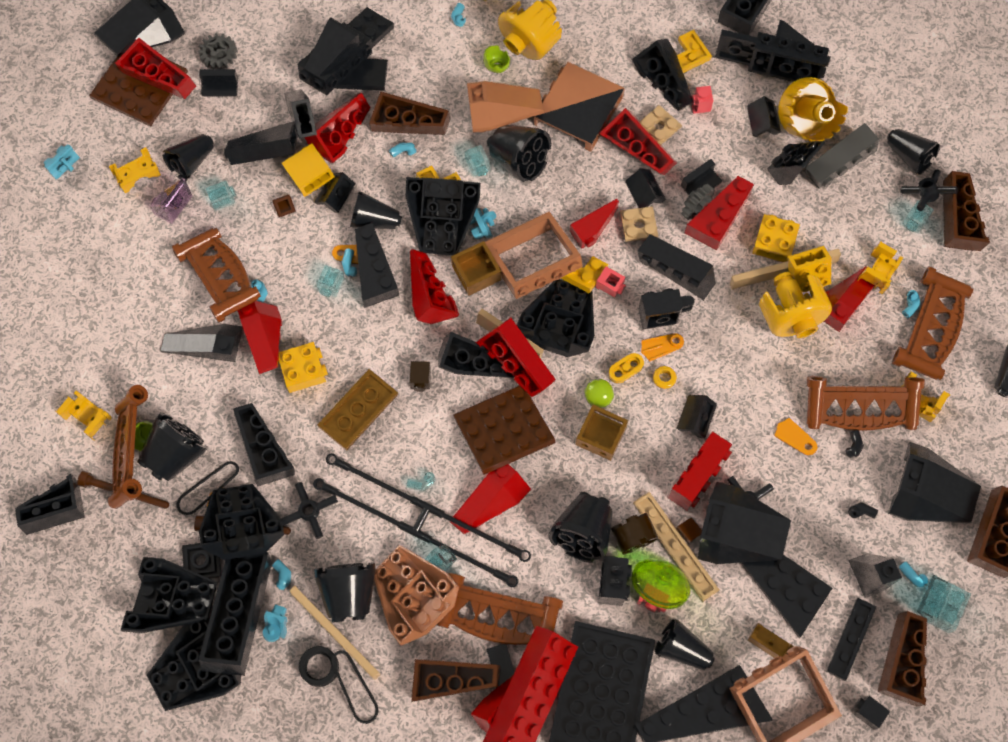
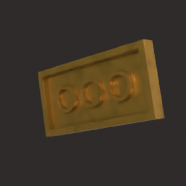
M368 369L317 426L347 451L397 397L398 392Z

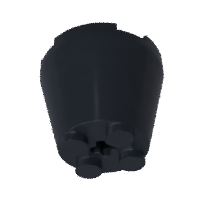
M506 125L497 128L494 134L488 138L487 146H489L490 156L514 178L525 182L535 180L544 170L547 164L545 159L548 150L551 149V138L546 131L539 128Z
M162 412L155 418L137 462L142 467H148L152 470L151 474L159 480L163 478L169 481L201 457L208 449V446H203L204 440L185 424L175 420L174 422L171 421L173 419L172 416Z
M580 492L552 525L548 533L550 542L555 546L558 544L566 550L565 554L587 563H593L594 560L598 559L603 561L608 551L613 510L609 506L610 501L604 497L597 498L587 492Z
M375 562L366 564V567H364L363 563L330 566L325 568V571H323V568L314 569V578L328 618H332V622H342L346 617H352L353 620L365 619L366 614H369L376 572Z

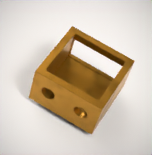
M485 241L451 256V265L468 296L502 280L501 269Z
M592 405L576 438L575 445L611 461L629 420L596 405ZM605 416H608V417H610V418H612V419H614V420H617V421H619V422H621V423H623V424H620V423H618V422H616V421H613V420H611V419H609V418H607V417H605Z

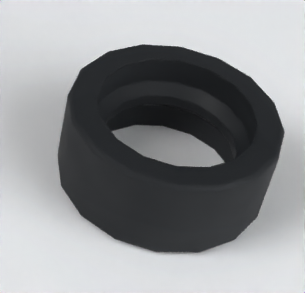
M314 646L306 650L301 656L299 673L302 679L309 685L323 687L332 683L337 677L332 663L328 675L321 679H316L309 675L307 664L311 657L318 654L325 655L331 662L334 653L329 648ZM335 657L334 662L337 667V670L339 671V661L337 657Z

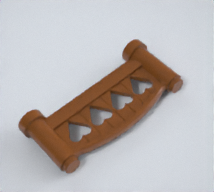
M211 228L180 245L176 243L171 247L180 263L187 259L215 302L209 308L216 321L220 323L225 320L226 316L257 301L261 295L256 286L250 287L247 272L238 256L224 242L219 240L221 234L218 229ZM209 247H214V251L218 252L214 256H203ZM218 258H221L222 263H225L223 267L210 268ZM226 270H230V275H233L231 279L218 280ZM233 282H237L238 287H241L239 291L226 292Z
M928 266L921 280V283L927 285L928 289L907 348L898 347L892 364L898 367L902 365L935 380H941L945 374V369H942L941 366L953 350L962 328L965 298L969 299L974 288L936 272L935 268ZM953 297L955 299V303L952 304L953 309L948 310L939 298ZM947 313L949 315V319L946 320L947 326H942L933 314ZM928 330H943L944 335L941 336V342H936ZM937 346L938 352H935V359H931L922 347Z
M819 376L807 377L806 386L809 387L807 424L810 429H819L821 424L862 431L885 429L901 424L905 425V429L916 430L917 426H919L921 392L925 386V379L907 377L905 378L904 386H827V378ZM836 399L842 409V413L838 416L835 414L829 416L826 414V411ZM875 399L881 409V414L878 416L873 414L867 416L865 412ZM856 400L862 410L859 416L854 414L846 415V410ZM895 400L901 411L898 416L893 414L886 416V409Z
M133 385L127 391L126 396L115 405V413L118 415L113 451V494L108 498V505L114 509L121 507L129 500L136 499L142 493L140 482L132 479L137 406L142 405L148 398L146 388L141 385Z
M448 573L459 587L455 606L442 618L437 626L449 628V625L452 624L478 638L509 645L528 644L532 634L520 633L517 630L518 625L527 616H530L534 629L536 626L551 631L555 630L559 609L562 610L563 600L544 596L542 604L464 586L465 577ZM469 601L475 614L473 620L458 616V612ZM490 605L495 619L494 624L488 625L486 622H478V616ZM510 610L515 625L514 628L508 630L506 627H498L497 622Z

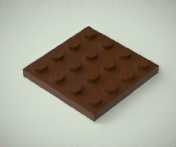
M118 56L89 96L91 99L151 127L173 94L123 74L115 64L121 57ZM170 61L184 73H188L187 68Z
M517 386L453 414L483 475L556 443L554 436L532 398L521 386Z

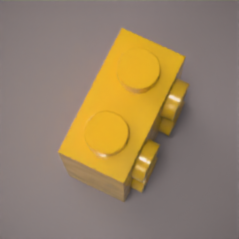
M312 143L282 163L304 197L335 178L331 169Z
M764 214L752 254L780 262H787L788 256L792 255L800 224L792 220L777 218L775 215Z
M825 246L788 256V272L794 275V279L797 280L802 293L808 292L811 289L807 275L817 276L823 287L831 284V257Z
M314 342L279 352V363L289 393L326 382L327 369L325 364L321 365L320 359L323 356L320 347L316 348Z

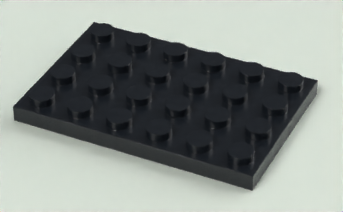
M575 621L571 643L576 645L578 649L561 684L549 742H636L637 731L634 725L640 722L655 639Z

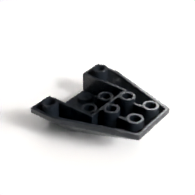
M123 0L94 32V35L117 57L122 56L138 38L142 39L149 46L156 47L171 43L185 34L173 9L163 0Z
M406 177L405 197L420 252L441 255H455L459 252L480 202V182Z
M562 279L555 280L521 313L517 326L527 339L543 350L565 357L589 352L595 336L593 292L587 293Z
M909 442L904 457L906 464L899 489L893 496L888 514L907 521L971 523L981 486L929 448Z
M716 482L709 500L700 537L698 560L714 564L782 560L791 520L737 486Z
M253 484L213 490L199 530L202 549L223 560L266 553L284 536V530L278 514Z
M143 557L138 572L142 583L133 611H126L120 629L122 632L146 633L208 620L218 584L216 581L163 558Z
M210 618L207 621L184 625L147 674L165 711L224 696L241 684V675L205 672L199 663Z

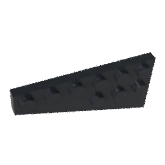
M783 555L782 560L741 563L769 601L780 612L783 619L791 626L798 638H801L831 592L832 587L785 555Z
M738 665L637 723L634 727L643 742H663L749 726L729 689L734 686L735 681L741 678L746 679L747 676L742 667ZM754 687L742 693L757 724L773 721Z

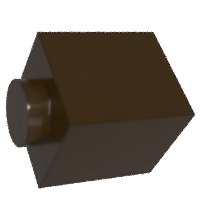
M411 361L410 388L417 392L430 389V362Z

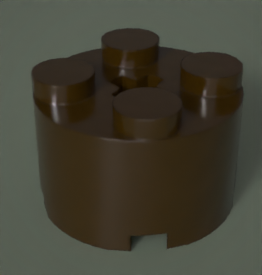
M647 513L631 516L626 519L627 523L623 525L620 523L611 528L623 555L632 553L633 550L640 547H646L659 538Z

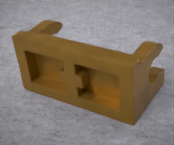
M757 623L747 640L773 658L784 656L790 648L794 647L763 627L760 623Z

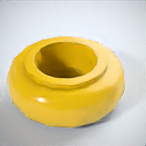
M661 366L655 370L653 381L659 388L669 389L676 383L677 376L672 368ZM667 373L670 376V380L664 382L659 378V375Z

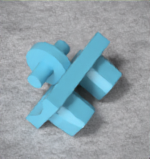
M69 144L60 146L57 149L56 156L47 158L44 161V167L56 180L67 170L72 172L74 170L72 165L80 158Z
M480 208L476 209L470 225L475 222L478 223V226L471 229L475 239H480L484 236L487 238L493 237L489 226L495 224L493 220L496 218V213L494 211L489 212L485 208L482 210L484 213L482 214Z
M275 605L272 612L266 611L264 615L265 628L263 629V638L266 641L275 642L280 637L285 639L287 634V617L285 616L287 609L285 607Z

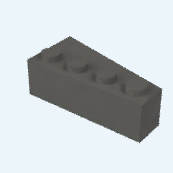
M864 123L809 164L805 169V173L819 189L823 186L827 187L835 178L842 176L849 169L877 152L879 138Z

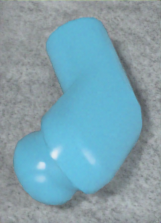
M457 3L451 14L454 24L458 27H462L466 22V19L461 15L465 8L462 3Z
M399 143L389 149V153L394 158L404 151H407L408 155H413L417 150L413 143Z
M349 248L345 250L342 266L345 275L354 277L357 274V268L352 267L351 264L354 250Z
M255 279L252 281L251 287H257L261 295L257 301L264 303L268 291L262 281Z
M915 290L907 293L908 307L902 311L906 318H910L921 306L920 297Z
M278 559L273 563L272 567L279 573L278 581L276 582L277 588L284 590L291 583V571Z
M904 562L899 566V569L915 586L924 587V584L928 583L927 576L925 574L918 576L908 562Z

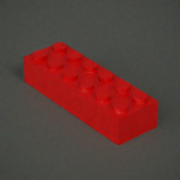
M539 626L535 627L483 742H536L578 649L576 645L554 631Z

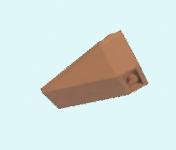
M488 81L467 83L473 133L494 130L544 113L540 89Z
M399 545L376 568L374 581L388 628L400 645L427 635L455 606L459 587L451 576L402 545Z

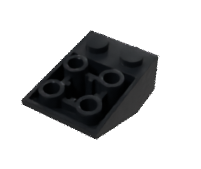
M812 141L788 144L782 149L783 152L771 161L772 164L767 170L779 185H790L811 162L825 142Z

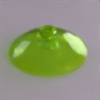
M656 558L644 559L638 562L632 571L631 578L635 590L644 600L654 606L664 609L679 608L686 603L690 596V584L686 576L677 566L666 560Z

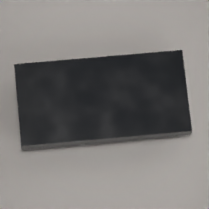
M365 59L335 89L385 91L388 59Z

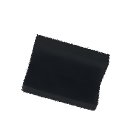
M200 69L199 76L202 81L201 95L203 97L237 96L238 76L235 69Z
M763 96L747 105L754 137L765 132L773 135L781 133L773 100Z
M712 159L708 160L682 179L681 187L688 195L693 190L702 188L704 184L708 183L711 187L715 188L722 183L721 178L714 172V161Z
M640 168L625 181L639 208L648 207L652 203L660 204L666 200L650 169Z
M343 172L333 173L335 178L325 183L315 200L317 205L324 204L333 212L339 213L356 184Z
M688 395L677 429L679 431H690L698 438L705 439L717 403L707 395Z

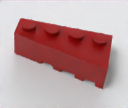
M140 38L115 63L123 74L182 99H186L196 88L190 76Z
M627 108L599 133L662 175L668 173L678 163Z
M737 176L687 224L684 234L718 250L751 195L754 184Z
M511 317L476 342L480 347L484 346L489 351L487 354L492 359L496 358L503 365L501 368L506 373H511L515 377L514 381L531 397L544 391L556 380Z
M712 431L698 451L697 456L692 459L687 470L682 473L678 482L672 487L668 499L686 511L690 507L695 508L700 501L698 497L700 492L705 493L711 484L709 479L712 475L716 477L722 467L719 464L722 460L726 462L732 454V451H730L732 444Z

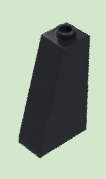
M302 89L284 93L288 112L299 139L317 135L308 96Z
M288 122L229 140L224 149L226 159H229L230 165L294 155L298 135L293 122Z
M867 553L848 560L864 598L885 591L902 578L894 558Z

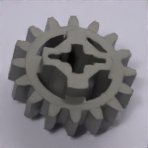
M215 33V37L208 35V40L203 39L204 45L199 44L200 50L198 53L201 62L205 63L206 67L211 66L212 69H215V67L222 69V66L228 68L227 64H234L232 59H237L236 53H238L235 41H232L230 36L225 37L224 33L221 36Z
M707 183L702 188L693 190L684 202L685 207L682 209L681 214L688 220L693 219L712 201L711 197L714 195V188Z

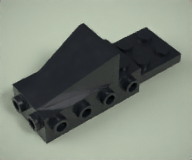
M368 7L349 24L345 22L341 24L330 17L315 47L297 64L299 79L327 96L372 54V48L394 29V23Z
M783 20L779 21L775 36L758 32L757 37L722 29L715 58L748 65L749 72L792 82L806 77L824 78L825 67H828L831 56H828L829 48L813 44Z

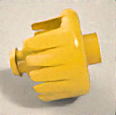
M537 0L524 11L523 8H520L521 1H517L510 9L502 12L498 17V26L505 38L503 42L515 55L522 54L526 58L540 60L561 38L562 28H559L560 23L559 21L554 23L557 8L550 0Z
M814 77L801 78L791 83L783 92L778 107L779 119L783 128L792 136L811 142L832 138L834 136L833 133H837L841 129L838 125L844 124L846 120L842 115L848 113V107L836 101L832 88L824 81Z
M790 272L781 273L774 278L773 285L777 286L775 290L782 306L775 305L767 291L763 294V298L761 297L759 303L772 334L778 337L796 335L797 338H805L814 334L819 329L817 325L828 318L832 311V305L817 276L807 275L811 286V296L808 293L803 295L797 280L794 279V275Z

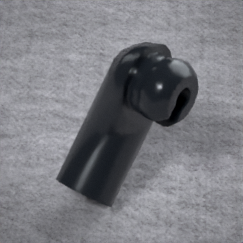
M859 430L850 432L853 443L851 447L846 448V455L849 458L859 456L864 448Z
M863 502L851 506L848 510L849 516L854 519L864 514L875 518L878 513V509Z

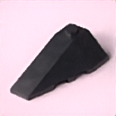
M668 38L656 40L632 59L639 74L643 78L647 77L653 82L651 86L654 89L659 88L664 93V98L676 110L680 111L693 102L677 54Z
M453 332L448 333L444 337L438 354L439 368L458 375L514 378L511 373H506L501 368L503 365L496 358L492 359L487 354L489 351L484 346L480 347L475 341Z

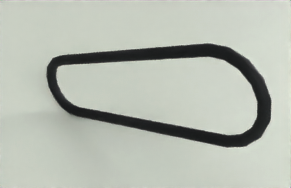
M233 461L226 462L182 494L177 501L178 512L183 515H191L210 500L211 495L191 512H183L180 509L181 499L222 468L233 464L236 466V472L218 489L223 488L238 474V464Z
M343 650L335 652L331 663L355 719L363 724L373 722L378 715L379 708L377 702L351 656ZM340 653L348 657L375 705V714L370 720H361L354 710L334 662L336 655Z

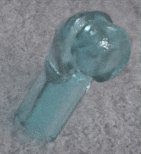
M427 472L420 480L409 478L406 487L425 491L435 483V475Z

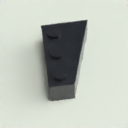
M72 474L66 476L67 479L59 484L50 486V489L40 496L37 494L15 508L17 526L26 535L85 518L80 487L77 485V480Z

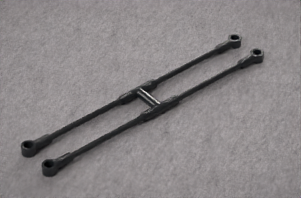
M331 453L326 456L327 464L351 471L409 500L410 503L422 510L413 527L402 521L399 522L340 492L339 489L327 484L324 479H315L313 483L315 489L337 495L398 526L399 529L466 560L506 582L509 587L513 588L519 584L518 577L510 576L498 569L495 570L433 539L432 536L421 531V528L428 514L431 513L437 517H443L505 548L507 552L519 557L523 562H528L531 559V553L528 550H521L511 544H506L446 514L445 511L352 467L351 464L339 459L336 454ZM334 456L335 461L330 463V457ZM318 481H322V482H323V485H322L321 488H318V487H317ZM524 552H527L529 555L526 560L522 559L521 556ZM510 578L516 579L515 585H510Z

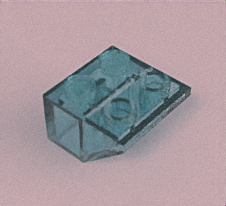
M932 575L917 608V612L922 617L927 618L929 624L947 633H951L957 629L971 593Z

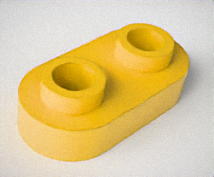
M637 353L627 355L610 367L608 374L610 380L618 384L623 383L642 370L644 360ZM631 362H636V363H637V366H636V367H632V366L630 365V363H631ZM615 372H620L622 375L617 377Z

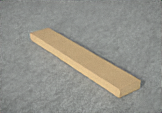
M840 250L828 251L831 257V264L837 263L841 256ZM788 261L732 275L730 281L731 289L774 279L777 275L788 272Z
M648 492L634 501L633 504L640 514H648L659 537L658 540L701 601L704 602L717 593L719 588L652 494Z
M296 586L290 589L293 597L376 680L381 674Z

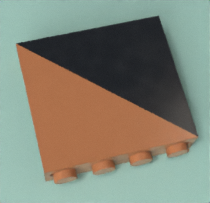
M567 62L565 67L560 68L557 80H553L548 95L545 94L543 96L544 113L533 116L534 125L537 126L538 122H543L585 142V149L591 152L601 136L599 133L607 126L624 97L625 88Z

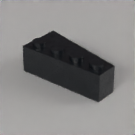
M373 223L356 228L355 236L363 305L366 308L399 296V290Z
M649 234L637 250L642 264L652 267L703 301L716 284L712 264Z
M253 403L233 408L257 487L295 475L294 466L286 457L283 449L275 440V437L266 426Z

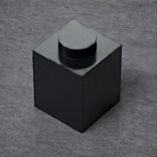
M867 696L864 699L860 697L854 705L856 709L854 715L874 730L880 728L890 713V710L871 696Z

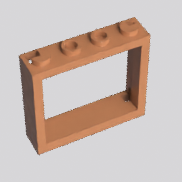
M550 211L485 242L501 269L502 279L516 299L583 267L580 253ZM552 229L570 256L515 281L499 257V254Z
M800 646L792 647L784 656L773 658L769 665L764 668L755 669L752 671L751 676L735 681L734 686L729 688L757 742L767 741L742 693L797 660H800L825 708L769 742H800L842 716L807 649Z

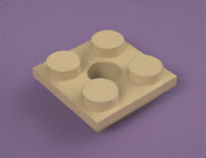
M660 105L640 121L661 145L682 127ZM661 124L664 128L656 129L654 126Z
M653 206L620 210L625 242L644 240L649 234L658 238ZM641 222L644 227L636 228L634 223Z

